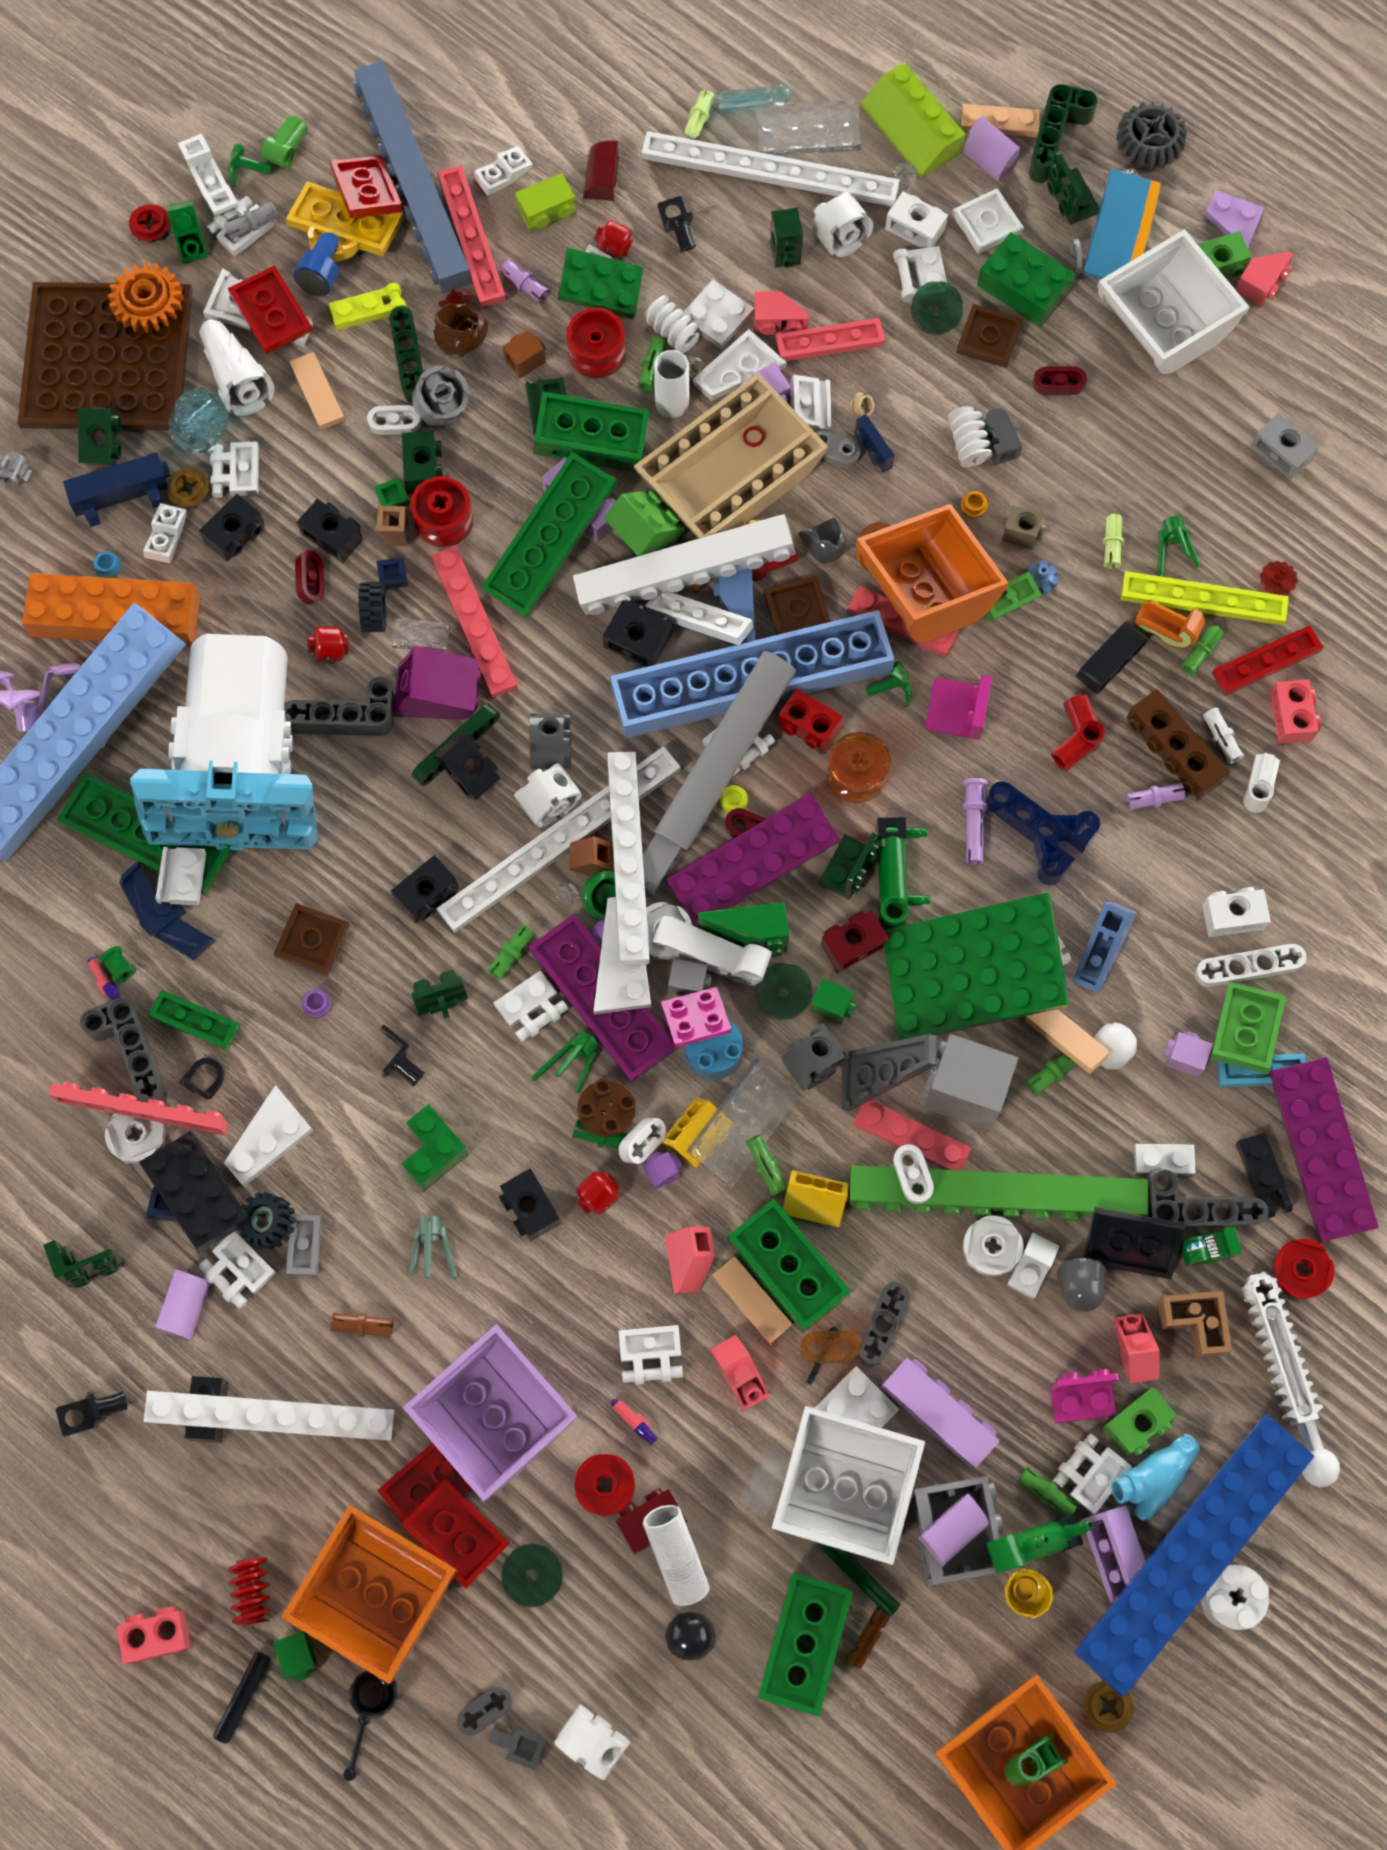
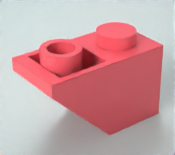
M1285 252L1253 258L1240 277L1235 290L1242 297L1262 307L1268 298L1272 300L1280 287L1277 284L1279 280L1285 281L1293 266L1289 265L1293 254Z
M755 291V333L772 335L774 333L808 329V314L783 292Z
M687 1227L664 1235L674 1294H695L700 1292L715 1257L710 1227Z
M1130 1314L1114 1318L1121 1362L1129 1383L1159 1380V1348L1144 1314Z
M737 1335L710 1349L722 1375L743 1411L770 1396L749 1352Z

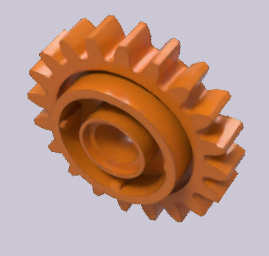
M147 262L143 263L142 269L133 264V272H129V270L124 268L125 277L116 275L115 279L118 285L110 284L112 293L108 294V298L111 302L109 306L112 313H114L117 321H122L125 328L132 325L134 332H137L140 326H143L145 333H148L150 326H154V329L159 331V323L169 326L167 318L177 319L174 310H182L180 302L184 300L181 292L180 282H178L174 273H169L167 267L160 271L158 263H155L151 269H149Z

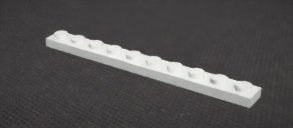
M647 131L642 149V159L832 196H839L843 192H849L858 201L890 207L895 203L900 179Z
M664 746L636 766L639 801L681 771L680 765ZM609 786L439 906L437 911L451 930L456 933L569 852L571 842L588 838L611 821Z

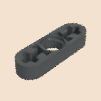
M891 1282L885 1286L858 1349V1355L860 1360L868 1366H875L883 1361L907 1305L909 1292L902 1283ZM895 1289L900 1291L899 1296L903 1298V1301L897 1300L892 1310L898 1311L897 1316L889 1310L880 1309L881 1305H884L886 1308L888 1307L891 1297L887 1295V1292L893 1293ZM879 1316L889 1317L892 1321L891 1330L880 1332L875 1326L876 1318ZM870 1332L876 1337L887 1339L886 1343L881 1340L879 1341L877 1351L880 1353V1356H874L872 1359L867 1358L868 1352L864 1350L865 1346L870 1347L875 1337H869Z

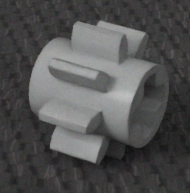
M10 452L4 457L0 456V480L10 486H18V483L22 484V482L27 483L32 472L28 469V460L14 452Z

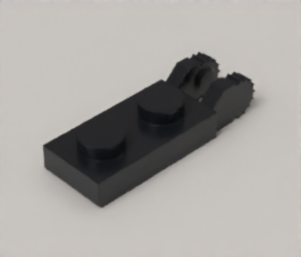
M1266 1133L1237 1141L1236 1146L1255 1196L1263 1200L1268 1206L1267 1218L1275 1217V1207L1269 1194L1275 1192L1282 1210L1285 1213L1291 1212L1293 1207L1289 1194L1285 1190L1287 1187Z

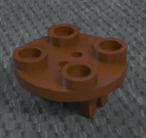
M599 1079L582 1092L577 1104V1115L582 1126L591 1134L599 1137H614L622 1134L631 1126L635 1117L636 1101L623 1085L614 1081H608L607 1079Z

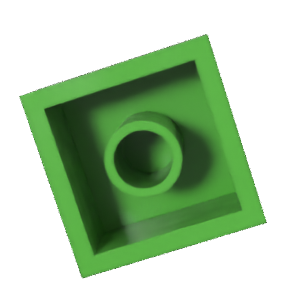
M653 490L621 494L604 517L607 523L637 556L672 547L686 529L680 518L664 504L662 498Z

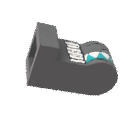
M999 408L990 410L986 414L985 428L983 430L987 432V437L992 441L993 455L991 459L995 466L1019 458L1022 444L1006 411Z

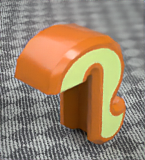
M1154 601L1144 602L1134 621L1135 627L1144 635L1154 634L1169 646L1185 649L1195 645L1205 624L1204 616L1196 608L1186 618Z

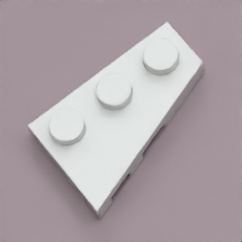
M748 329L704 368L701 373L693 378V385L713 401L736 390L752 378V373L773 363H776L778 368L782 370L786 368L787 362Z
M275 1085L224 1164L244 1187L313 1130Z

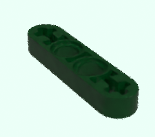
M397 307L391 311L389 320L403 395L408 402L412 403L410 380L415 379L417 384L420 376L423 374V367L413 314L406 307ZM400 317L405 319L406 330H401ZM402 339H411L413 344L409 348H402L399 346V342ZM409 361L417 364V368L413 371H406L403 369V366Z
M490 703L481 707L415 767L412 777L421 786L428 785L444 771L443 767L434 758L433 755L457 734L466 735L467 737L470 735L477 741L498 721L501 713Z

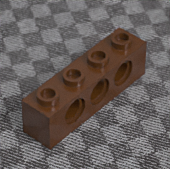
M1158 689L1131 707L1127 716L1129 726L1134 732L1140 733L1143 736L1148 748L1163 759L1166 769L1171 774H1176L1189 795H1194L1199 801L1225 781L1230 773L1229 770ZM1152 722L1160 723L1163 729H1156ZM1170 743L1179 744L1181 750L1173 749ZM1188 764H1196L1200 771L1191 770Z

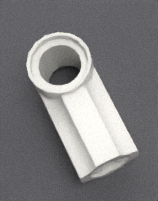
M1264 753L1256 754L1247 791L1243 797V804L1250 812H1263L1274 794L1273 787L1280 760L1275 755ZM1253 793L1261 794L1264 799L1255 797Z

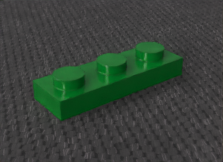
M163 990L158 994L148 1014L151 1019L226 1051L229 1050L241 1026L236 1021Z

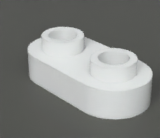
M411 405L377 406L371 409L367 415L369 428L377 435H401V433L417 432L422 424L421 417L416 413L414 406ZM408 420L413 421L411 424H404ZM380 421L386 422L384 425H378Z
M914 1145L901 1146L895 1152L893 1165L903 1194L909 1202L923 1204L930 1199L934 1189L921 1150ZM910 1157L913 1160V1165H904L902 1159ZM920 1185L923 1188V1192L915 1194L912 1187Z

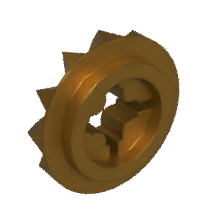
M185 467L179 469L170 477L167 483V495L176 506L183 507L186 510L191 506L198 507V503L206 500L207 491H210L209 480L197 468ZM185 481L192 486V495L185 491Z
M1102 1680L1092 1685L1085 1695L1084 1713L1089 1723L1096 1729L1106 1733L1118 1732L1124 1729L1132 1720L1134 1714L1133 1698L1130 1692L1125 1697H1121ZM1099 1696L1108 1701L1118 1697L1113 1705L1118 1717L1109 1712L1098 1715L1103 1708L1102 1700Z

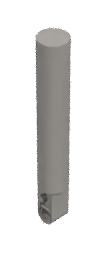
M763 651L655 829L654 833L656 835L643 855L644 885L647 893L653 896L657 895L683 851H688L794 676L796 669L782 658L768 651Z

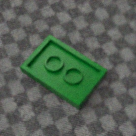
M567 247L557 300L587 308H603L613 312L615 315L634 319L643 267Z

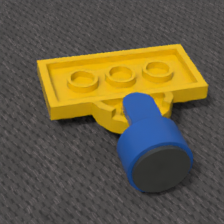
M307 181L286 217L287 226L308 232L309 245L312 250L303 254L294 270L293 276L298 286L311 295L325 296L330 292L339 275V269L335 262L344 261L354 256L359 249L384 257L404 220L403 212L350 219L339 191Z

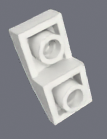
M519 146L497 154L496 162L475 170L473 178L489 196L519 179L532 168L533 164Z
M160 503L151 522L152 532L143 550L144 558L171 564L183 530L187 514L186 509Z

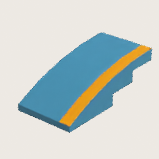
M1111 168L1104 196L1100 202L1096 224L1092 229L1083 270L1084 275L1103 279L1143 255L1161 183Z

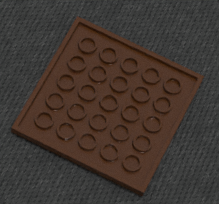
M33 282L18 414L19 427L78 429V408H111L116 410L117 415L121 417V430L180 431L192 301L191 284H180L184 300L180 302L182 310H174L177 319L168 317L169 326L159 323V331H156L154 326H150L148 333H145L143 326H140L137 332H134L132 325L125 328L122 321H117L114 313H112L108 294L112 293L110 284L118 285V283Z

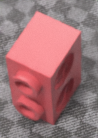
M1309 679L1276 682L1270 692L1278 743L1288 744L1312 741L1318 731H1320L1321 721L1319 715L1315 714L1316 693L1314 689H1311ZM1289 696H1296L1300 702L1292 701ZM1293 721L1301 722L1304 728L1297 727Z
M174 1606L156 1610V1616L144 1619V1614L125 1618L126 1624L117 1626L123 1664H134L191 1649L185 1611H175ZM171 1621L175 1625L176 1632L171 1639L167 1640L162 1634V1629L167 1622ZM140 1629L145 1635V1640L137 1648L132 1643V1635L136 1630Z

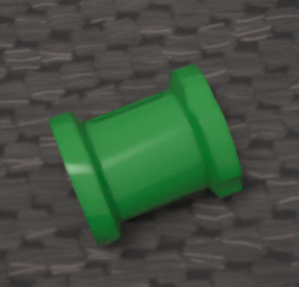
M120 946L108 949L98 960L101 965H105L113 975L112 980L115 984L127 981L136 972L135 966L129 964L122 955L123 950Z

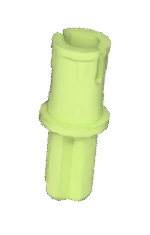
M702 90L699 93L695 106L690 109V118L685 128V134L691 139L699 136L704 123L709 120V111L715 101V96L710 91L706 92L704 98L705 90Z
M1116 514L1107 516L1106 535L1102 541L1105 545L1104 567L1108 569H1113V563L1116 569L1121 567V546L1124 544V539L1122 538V516Z

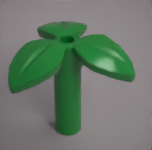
M239 143L234 145L228 165V175L233 187H237L235 171L239 167L267 175L270 174L271 169L270 164L242 157L241 155L245 151V147Z
M896 661L893 665L894 668L890 672L893 677L865 686L868 697L900 687L905 692V707H907L912 697V686L906 668L900 661Z

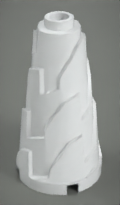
M216 320L205 321L200 328L199 334L205 347L204 352L212 367L214 378L219 388V396L229 413L232 410L235 416L250 415L266 406L263 400L268 396L271 401L274 395L275 387L264 368L257 364L249 351L242 347L233 333L230 334L221 322Z

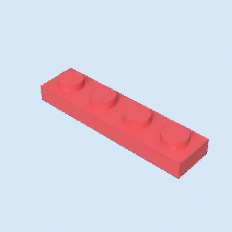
M880 318L776 334L778 354L786 362L883 347L885 343Z
M860 585L847 608V613L854 616L879 610L886 631L946 658L958 634V631H955L927 643L917 642L906 630L905 622L889 599Z
M872 1100L861 1105L852 1126L896 1147L914 1145L921 1150L926 1161L945 1170H962L972 1148Z

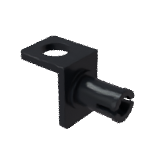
M678 196L659 202L657 208L665 231L675 232L680 252L694 249L696 245L689 229L694 215L693 212L687 213L682 197ZM675 205L679 208L680 215L668 218L665 210L668 206Z
M383 1024L380 1031L401 1049L384 1068L380 1076L385 1078L390 1071H396L414 1087L426 1072L406 1058V1052L410 1045Z
M90 1391L83 1400L57 1407L56 1415L62 1436L67 1437L97 1428L102 1416L122 1410L125 1411L128 1407L123 1391L96 1399L93 1391ZM71 1410L80 1411L83 1415L82 1423L77 1427L69 1426L65 1421L67 1412Z

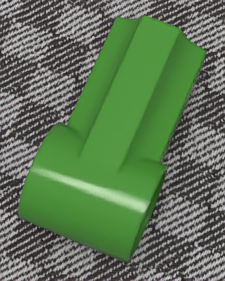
M294 115L287 117L274 137L269 136L264 141L261 148V157L284 169L289 168L295 157V149L308 132L307 125Z

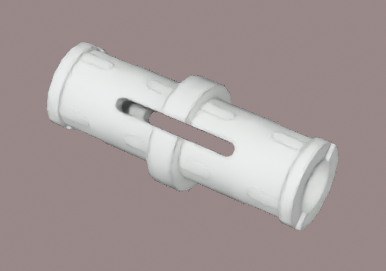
M1213 708L1203 714V719H1205L1214 735L1212 739L1215 744L1220 746L1227 759V763L1233 764L1241 760L1245 755L1233 737L1235 734L1233 729L1228 728L1219 708Z

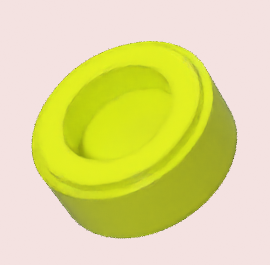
M728 786L720 796V806L726 813L733 809H746L748 796L746 791L740 786Z

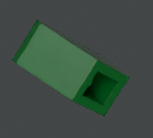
M193 200L168 205L167 213L182 264L208 258Z

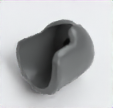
M834 517L811 529H804L799 532V536L806 544L811 555L820 563L833 562L840 558L846 550V536L839 517Z
M1076 1258L1067 1260L1058 1267L1057 1276L1064 1299L1070 1308L1079 1312H1089L1101 1305L1104 1299L1107 1271L1099 1260Z

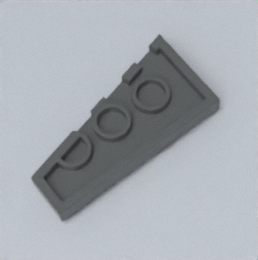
M926 1034L847 1051L850 1059L842 1067V1109L851 1111L937 1065V1036Z

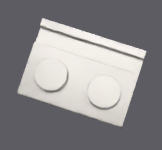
M793 375L790 379L791 408L813 431L819 429L829 432L831 429L830 380L819 381V378Z
M163 847L156 892L157 903L170 902V904L199 906L206 860L205 849L178 847L176 849H168V847Z

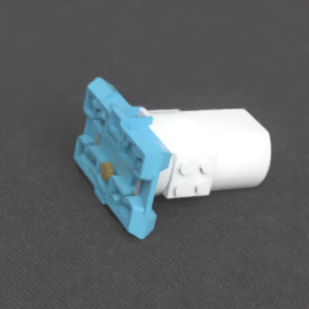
M205 634L192 643L185 707L178 706L177 717H172L171 734H174V742L169 743V759H172V770L139 769L130 778L139 822L148 844L215 846L216 850L228 848L223 845L227 844L231 845L230 850L244 851V848L310 850L318 841L312 783L307 775L291 774L289 752H292L293 736L291 735V722L286 721L284 710L288 656L284 648L276 641L266 636Z

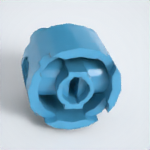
M729 1018L731 1033L685 1045L687 1064L692 1072L705 1077V1079L712 1081L724 1079L733 1074L740 1064L743 1054L742 1035Z

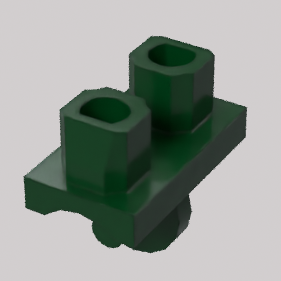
M453 970L441 973L439 976L441 983L430 987L429 981L425 979L414 982V992L411 995L419 1016L429 1012L432 1015L442 1011L444 1019L450 1017L448 1009L458 1006V1002L468 999L461 976L457 977Z

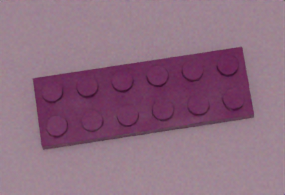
M810 792L667 878L666 882L683 910L688 914L693 926L698 928L699 912L730 909L836 845L841 839Z
M575 914L528 946L529 951L631 1083L678 1049L648 1008L594 1015L601 947Z
M1325 1057L1270 1071L1269 1075L1319 1243L1379 1228L1328 1058Z

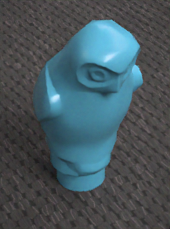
M1184 1433L1168 1447L1151 1452L1138 1466L1126 1470L1119 1478L1113 1479L1111 1481V1491L1116 1501L1120 1504L1128 1501L1136 1503L1133 1514L1140 1520L1151 1519L1184 1483L1188 1471L1200 1453L1198 1442L1193 1436Z

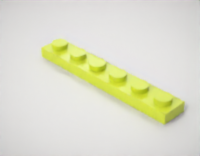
M1125 571L1120 600L1140 604L1154 601L1166 608L1192 611L1196 608L1204 614L1284 626L1289 596Z

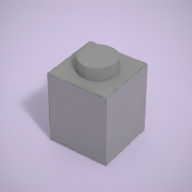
M673 959L668 993L683 996L709 989L712 975L707 974L708 965Z

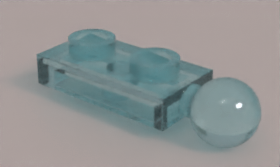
M777 84L772 90H767L766 87L716 92V103L718 108L723 109L725 112H734L738 110V107L748 106L749 109H761L765 104H770V101L777 105L786 104L790 100L791 91L787 85Z

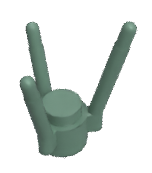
M425 1216L418 1218V1228L414 1229V1243L408 1270L410 1275L415 1271L421 1242L425 1244L424 1277L426 1279L430 1278L431 1244L439 1243V1238H441L452 1279L457 1278L447 1238V1227L441 1225L440 1217Z

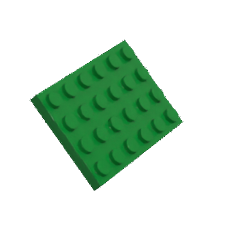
M1048 892L884 930L889 938L888 944L884 948L899 1040L926 1034L935 1036L1070 1007L1051 895Z

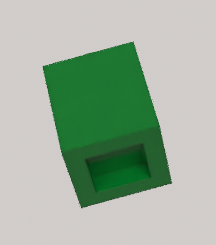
M304 1631L273 1642L284 1679L293 1678L294 1682L297 1683L312 1677L311 1671L319 1668L309 1634Z

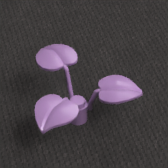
M63 663L47 667L41 694L36 690H13L9 679H14L15 674L0 671V683L5 685L7 689L0 691V704L9 710L14 709L17 731L28 732L39 718L38 713H43V704L50 678L56 675L76 673L83 664ZM40 696L37 706H35L34 701L29 700Z

